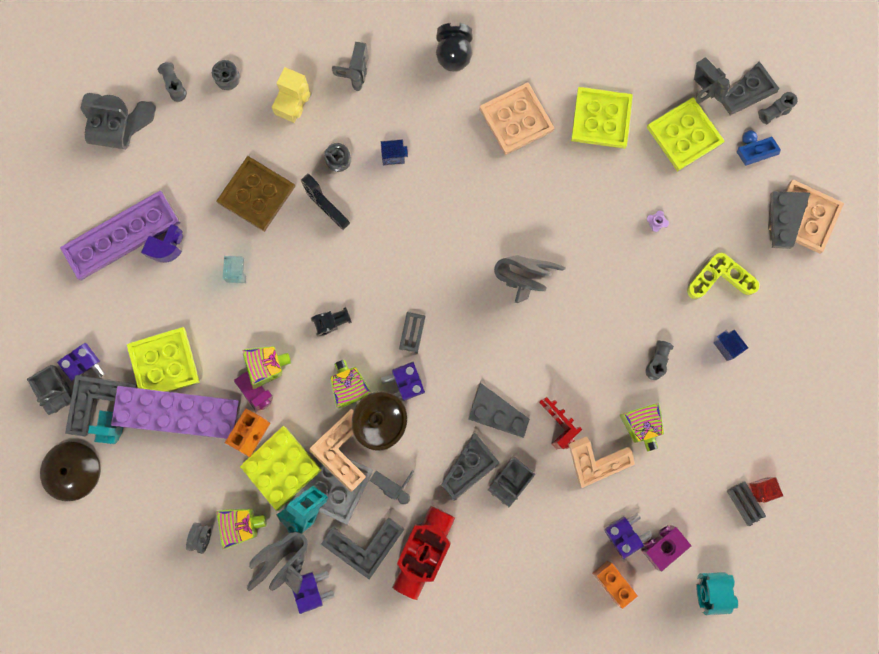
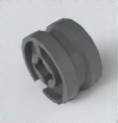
M222 60L213 66L212 77L219 88L222 90H232L237 87L240 75L234 63Z
M334 143L328 146L324 153L327 166L335 172L346 170L351 164V155L348 148L341 143ZM340 155L341 157L336 161L335 156Z
M195 522L188 534L186 550H197V553L204 554L211 538L212 527L209 525L201 526V523Z

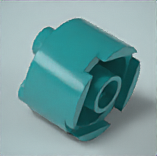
M726 572L700 573L697 579H701L700 585H696L697 598L700 608L705 609L702 612L704 615L732 614L733 610L738 608V599L734 596L733 590L735 585L733 575H728Z

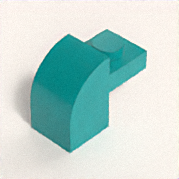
M99 410L97 426L89 425L88 434H95L94 442L116 444L119 441L123 427L111 426L113 412Z

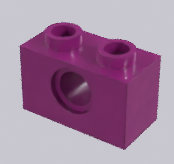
M667 525L659 531L660 535L655 539L651 538L644 544L645 548L641 550L652 565L661 572L692 546L676 526L669 527ZM667 541L669 548L666 552H663L661 545Z

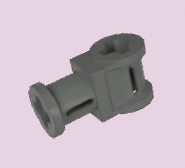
M171 62L162 63L157 70L163 76L166 90L173 101H183L187 93L182 82L174 72V65Z
M792 92L784 93L771 106L758 111L759 119L767 125L775 117L778 118L789 114L798 102L797 96Z
M657 341L656 352L646 368V375L649 379L658 380L666 374L670 350H673L674 347L671 343ZM655 366L657 367V371L659 372L657 374L655 373V369H653Z

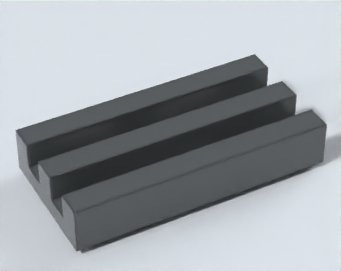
M407 312L399 350L418 353L425 315ZM410 317H414L408 346H404ZM419 318L421 319L417 335L415 348H413L412 342L415 333L417 319Z
M741 482L727 491L747 526H751L754 522H758L761 518L766 517L746 482ZM741 488L744 490L745 494H746L747 497L749 498L750 502L752 503V505H753V507L755 508V510H756V512L758 513V515H756L755 511L753 510V508H752V506L750 505L749 501H748L747 498L745 497V495H744V493L742 492ZM735 491H737L744 505L751 514V519L749 518L740 501L738 500L737 496L735 495Z

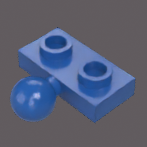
M752 130L746 131L742 136V140L746 145L739 147L737 150V154L746 166L779 155L781 149L773 137L757 141L758 136L756 132Z

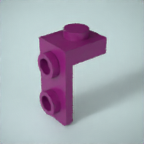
M248 371L234 379V383L255 411L259 409L264 410L271 404L272 394L269 390L265 391L262 386L253 389Z

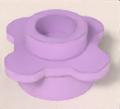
M657 211L656 214L647 217V222H649V226L654 232H658L661 228H666L669 225V221L665 219L663 211Z

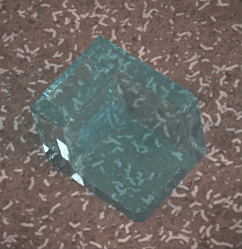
M224 256L223 279L227 283H246V275L243 273V257Z

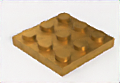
M247 155L216 202L265 232L295 188V184Z

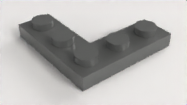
M75 375L65 434L86 437L88 435L94 398L115 401L118 386L137 388V384Z
M388 517L367 549L364 550L333 527L321 545L370 580L404 531V528Z

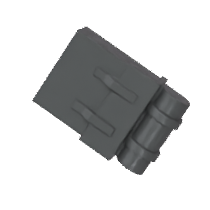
M355 41L349 68L332 66L333 74L338 77L351 79L352 87L356 91L362 89L367 74L368 50L366 43ZM337 70H342L347 74H341Z
M706 57L696 63L694 80L702 88L697 94L696 102L699 104L709 97L723 102L728 96L729 79L725 78L726 74L720 68H716ZM706 92L707 95L701 98L702 94Z
M50 365L27 378L37 397V402L40 403L39 405L44 408L48 415L57 413L61 408L70 405L72 397L70 393L72 391L67 382H64L56 366Z
M513 457L502 472H499L488 491L492 493L491 495L502 501V504L510 507L515 500H518L519 495L536 474L517 458Z
M375 471L369 481L380 487L379 489L383 490V493L389 498L398 499L400 504H408L410 496L403 489L414 471H411L402 487L378 471Z

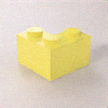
M284 67L276 83L279 93L272 105V110L275 115L295 123L296 119L300 118L303 111L302 107L305 102H308L311 92L305 75Z

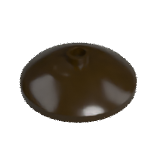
M373 392L365 396L357 404L352 415V431L355 438L364 447L375 451L385 450L394 446L403 436L407 426V412L404 404L398 397L388 392ZM376 416V420L373 422L372 418Z
M61 443L52 448L42 461L40 468L42 486L50 496L60 501L82 499L92 492L99 481L101 472L100 462L96 453L83 443ZM64 468L67 469L66 475L62 473Z

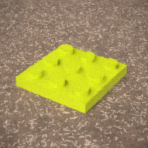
M578 87L571 141L626 149L633 94Z
M694 97L647 125V129L677 172L725 142Z
M184 327L127 344L138 388L171 392L200 383Z
M282 426L240 466L276 511H279L322 471L285 426Z

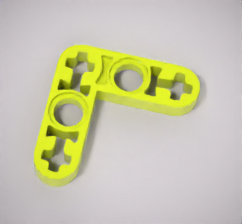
M718 253L709 260L690 283L687 293L693 299L701 298L720 276L745 295L756 293L759 289V282L726 254ZM717 260H723L720 266L716 269L713 268L718 263ZM732 269L738 271V279H734L730 276V271ZM705 271L712 273L713 279L711 281H707L704 278ZM700 283L704 284L699 289V292L695 294L694 288L697 287ZM748 283H752L750 290L747 289Z

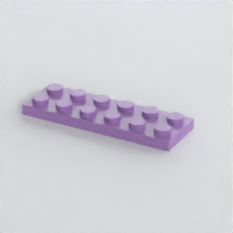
M160 190L61 246L60 249L77 279L81 281L144 245L148 236L156 238L167 232L171 224L177 226L180 224V221Z
M118 386L111 426L227 439L236 423L239 400Z

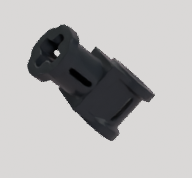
M346 307L342 311L333 314L329 311L311 317V321L314 322L317 330V337L337 330L339 325L347 322L349 324L352 323Z

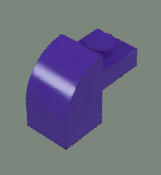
M171 224L163 241L148 236L141 253L150 259L162 263L175 260L182 252L176 246L182 241L183 231L178 226Z

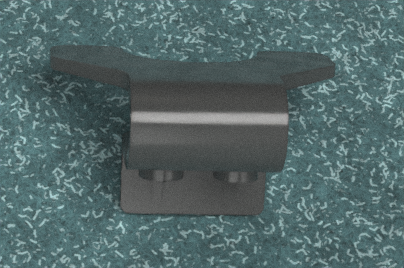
M86 93L83 96L80 107L87 118L85 141L87 144L126 150L131 136L154 120L156 107L151 102L139 101L134 111L128 114L126 104L119 97Z
M516 255L500 259L495 264L494 272L499 280L506 282L507 286L512 288L518 287L515 303H520L529 298L531 290L546 291L547 287L537 281L512 272L509 267L510 264L527 272L543 276H549L552 272L539 267L560 271L565 270L566 267L552 262Z
M298 532L290 533L281 541L266 546L255 555L249 564L251 569L264 561L266 562L260 572L248 583L247 590L251 591L260 584L285 556L291 552H296L273 578L269 589L273 591L285 582L298 594L303 579L299 573L302 570L308 546L306 537Z

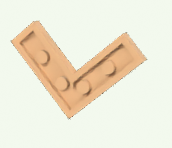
M352 409L309 449L350 492L366 478L339 450L354 435L352 431V415L354 411Z
M587 436L568 444L581 488L635 465L633 453L629 447L595 461L591 443Z

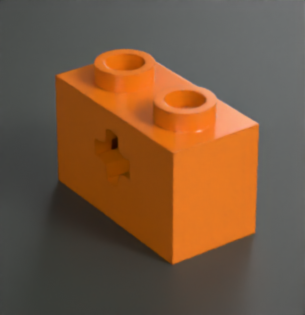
M245 408L225 443L251 457L271 423Z
M606 561L593 572V575L620 608L623 609L638 597L613 563Z

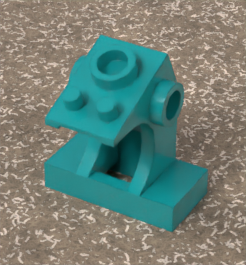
M312 486L291 501L276 516L286 527L289 534L293 532L302 534L315 523L319 509L327 502L328 496ZM303 501L305 502L306 508L303 505H301Z

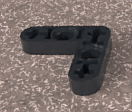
M307 173L301 179L306 194L344 230L350 225V222L323 195L318 182Z

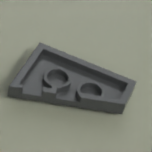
M759 61L750 72L744 75L738 84H735L728 91V96L721 103L729 115H732L777 93L780 88Z
M773 191L770 194L772 248L791 249L794 247L810 193Z
M482 383L479 385L468 420L522 438L525 436L530 420Z
M476 433L473 434L470 442L442 483V486L454 501L500 464Z

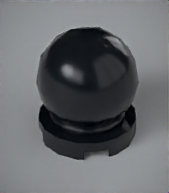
M451 23L439 26L436 34V39L439 42L436 49L438 63L448 71L463 70L470 63L472 57L470 44L473 39L472 28L462 23L459 26H451Z

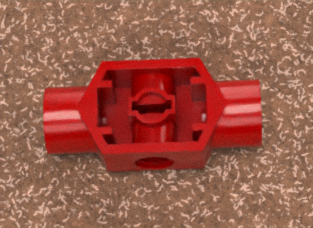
M430 506L423 523L414 525L397 561L400 571L392 586L394 590L411 599L418 600L425 582H434L451 545L447 535L455 517Z

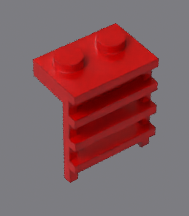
M545 397L539 403L565 430L552 445L556 450L568 449V444L575 442L573 438L583 429L573 426L572 422L574 420L572 418L567 419L563 415L566 411L564 409L559 410L555 406L557 404L556 400L551 402Z

